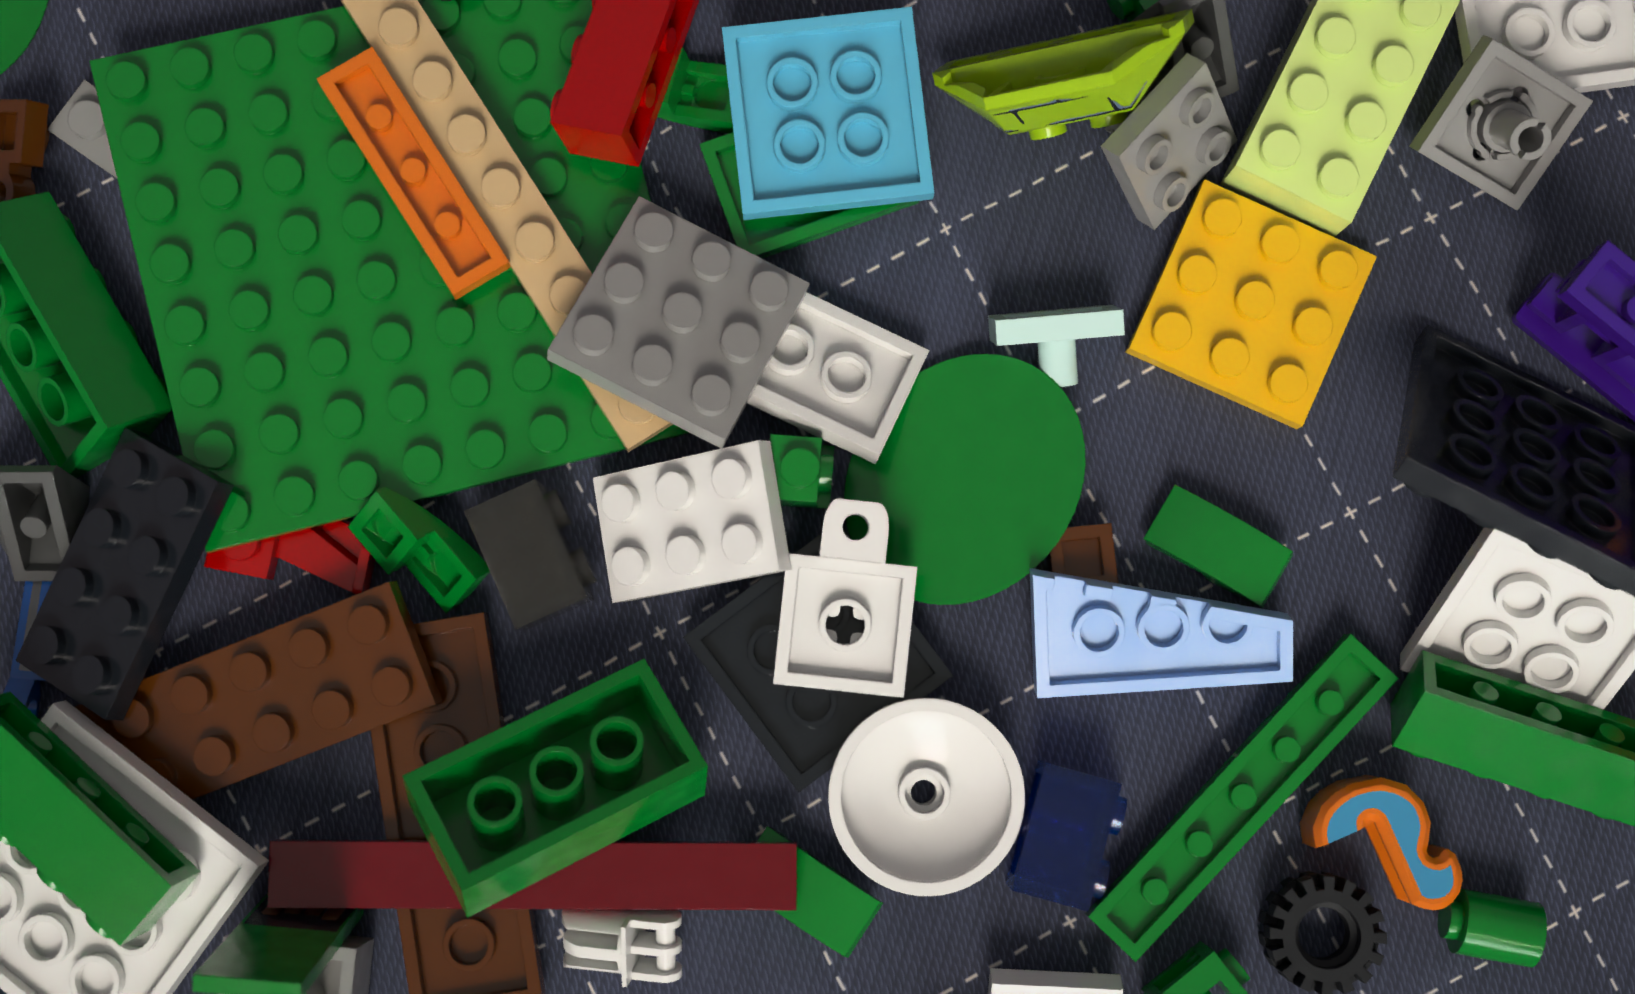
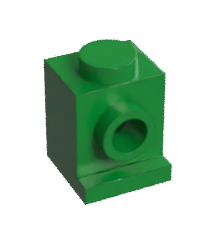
M770 434L781 506L827 509L831 498L834 446L822 445V438Z

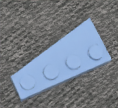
M1030 568L1033 682L1037 698L1293 682V620L1287 613Z

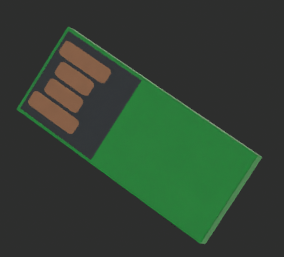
M267 893L193 974L192 992L212 994H306L362 918L364 908H268Z

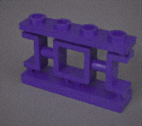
M1607 240L1598 245L1586 260H1580L1565 279L1554 272L1544 276L1512 315L1511 319L1517 327L1635 422V261Z

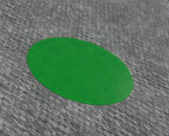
M972 354L937 363L918 374L876 464L852 454L846 476L844 499L877 502L885 507L889 521L885 563L917 567L914 601L936 605H957L990 597L1020 581L1030 573V568L1035 569L1057 545L1075 513L1083 487L1086 465L1084 436L1078 415L1065 392L1051 377L1037 367L1017 358L997 354ZM857 515L846 518L850 538L852 540L862 539L868 530L866 521Z

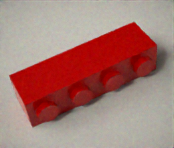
M592 0V12L585 31L577 36L572 47V65L563 89H559L555 93L550 108V123L570 154L635 167L640 166L699 0Z

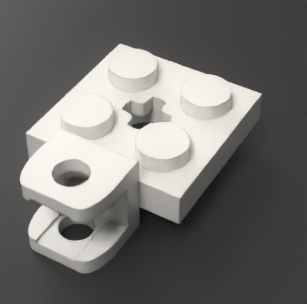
M848 499L833 500L827 508L823 521L820 556L789 553L792 570L785 571L773 684L904 698L917 567L885 563L889 521L886 509L881 503ZM857 515L866 521L868 530L862 539L852 540L844 534L843 522L849 516ZM841 606L853 607L854 618L864 620L863 632L852 633L850 643L847 644L837 642L836 631L826 629L827 617L838 616Z

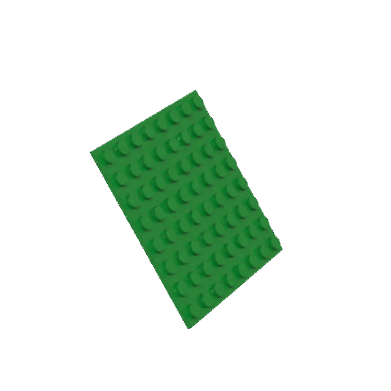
M418 0L593 274L638 197L640 196L650 201L641 163L639 167L570 154L550 123L552 99L557 90L563 89L572 65V47L577 36L585 31L592 12V0ZM344 6L89 61L183 456L234 485L205 546L207 553L356 517L374 492L384 486L413 502L626 450L580 376L547 360L548 348L555 337L511 268L455 300L316 79L370 48ZM673 424L639 446L691 433Z

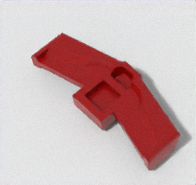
M340 520L207 553L204 567L274 580L278 558L357 595L369 590L375 559L348 528L351 522Z

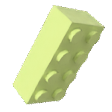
M1311 0L1220 185L1333 237L1339 234L1352 223L1460 0Z

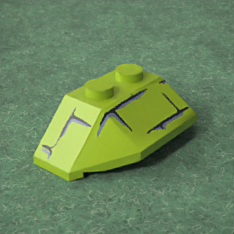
M1192 9L948 61L932 73L934 84L1008 135L1028 131L1030 140H1041L1065 133L1067 131L1066 124L1088 119L1090 120L1091 128L1112 126L1122 123L1128 117V111H1133L1144 98L1194 23Z

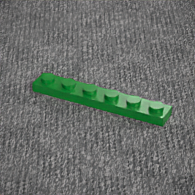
M1344 634L1084 914L1136 962L1399 678L1352 634Z

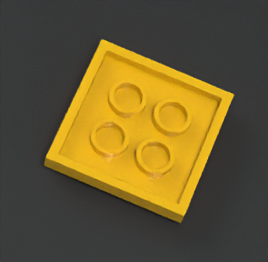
M1204 179L1192 201L1125 353L1294 429H1298L1304 425L1377 256Z

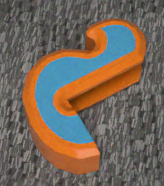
M1361 775L1338 780L1328 785L1308 802L1299 823L1302 844L1314 848L1322 847L1365 827L1397 899L1423 909L1439 910L1452 904L1460 893L1463 878L1457 856L1450 849L1433 844L1428 845L1431 821L1425 804L1406 784L1382 777Z

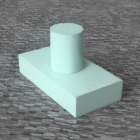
M1114 305L988 315L990 341L996 346L1037 343L1039 369L1051 377L1060 387L1078 384L1075 339L1125 335L1123 309Z

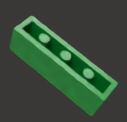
M1425 650L1421 651L1390 704L1393 747L1405 750L1416 757L1429 758L1468 771L1480 778H1489L1528 791L1543 799H1552L1589 811L1603 819H1613L1635 827V720Z
M11 692L0 694V841L9 846L16 847L37 867L39 878L48 887L57 892L64 893L85 913L89 926L99 935L113 939L121 946L151 930L201 871Z

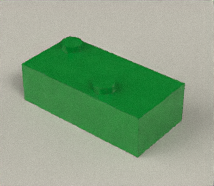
M644 658L429 762L402 777L409 805L468 918L705 796L708 765Z

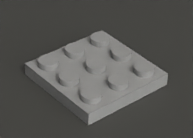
M639 196L549 346L547 360L723 449L800 307L810 283Z

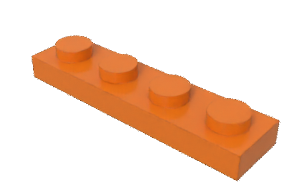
M373 47L316 78L324 94L455 300L511 268L507 257Z

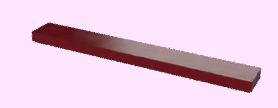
M275 839L270 841L268 908L463 909L428 840ZM615 841L486 909L796 910L797 842Z

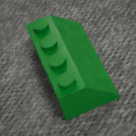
M48 191L0 202V379L49 464L57 465L75 478H78L111 458L124 428L141 431L150 436L172 410L165 382L158 374L154 373L138 345L133 327L122 318L107 292L102 274L97 268L92 266L76 239L73 224L66 215L61 213Z

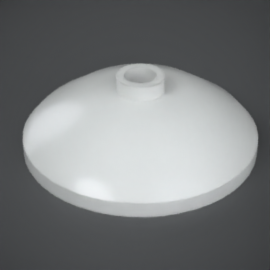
M913 698L898 701L877 710L864 719L850 733L833 763L828 786V804L832 826L844 852L860 871L870 879L893 891L915 896H938L957 892L977 883L1001 863L1014 844L1020 830L1025 807V789L1021 768L1012 747L1003 734L989 720L971 708L953 701L939 698ZM920 780L932 782L935 788L932 799L925 803L916 802L911 796L913 785Z

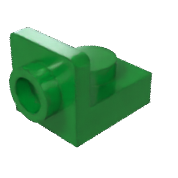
M1199 941L1141 988L1144 994H1212L1209 989L1218 983L1226 994H1248L1242 986L1250 980V977L1226 948H1223L1216 954L1211 948Z

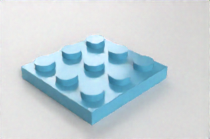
M912 7L722 27L743 220L933 199L935 192Z

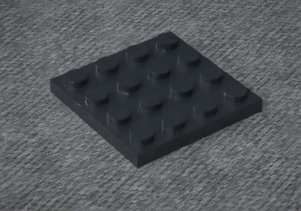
M1427 324L1413 347L1393 478L1403 482L1408 489L1425 498L1434 497L1464 512L1473 522L1482 527L1497 528L1527 543L1534 552L1545 558L1559 559L1588 573L1598 584L1611 590L1620 589L1635 597V426Z

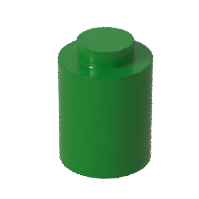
M1461 888L1460 893L1452 904L1444 909H1440L1438 914V933L1441 938H1446L1447 946L1451 953L1530 968L1537 965L1543 954L1547 936V918L1544 907L1539 902Z

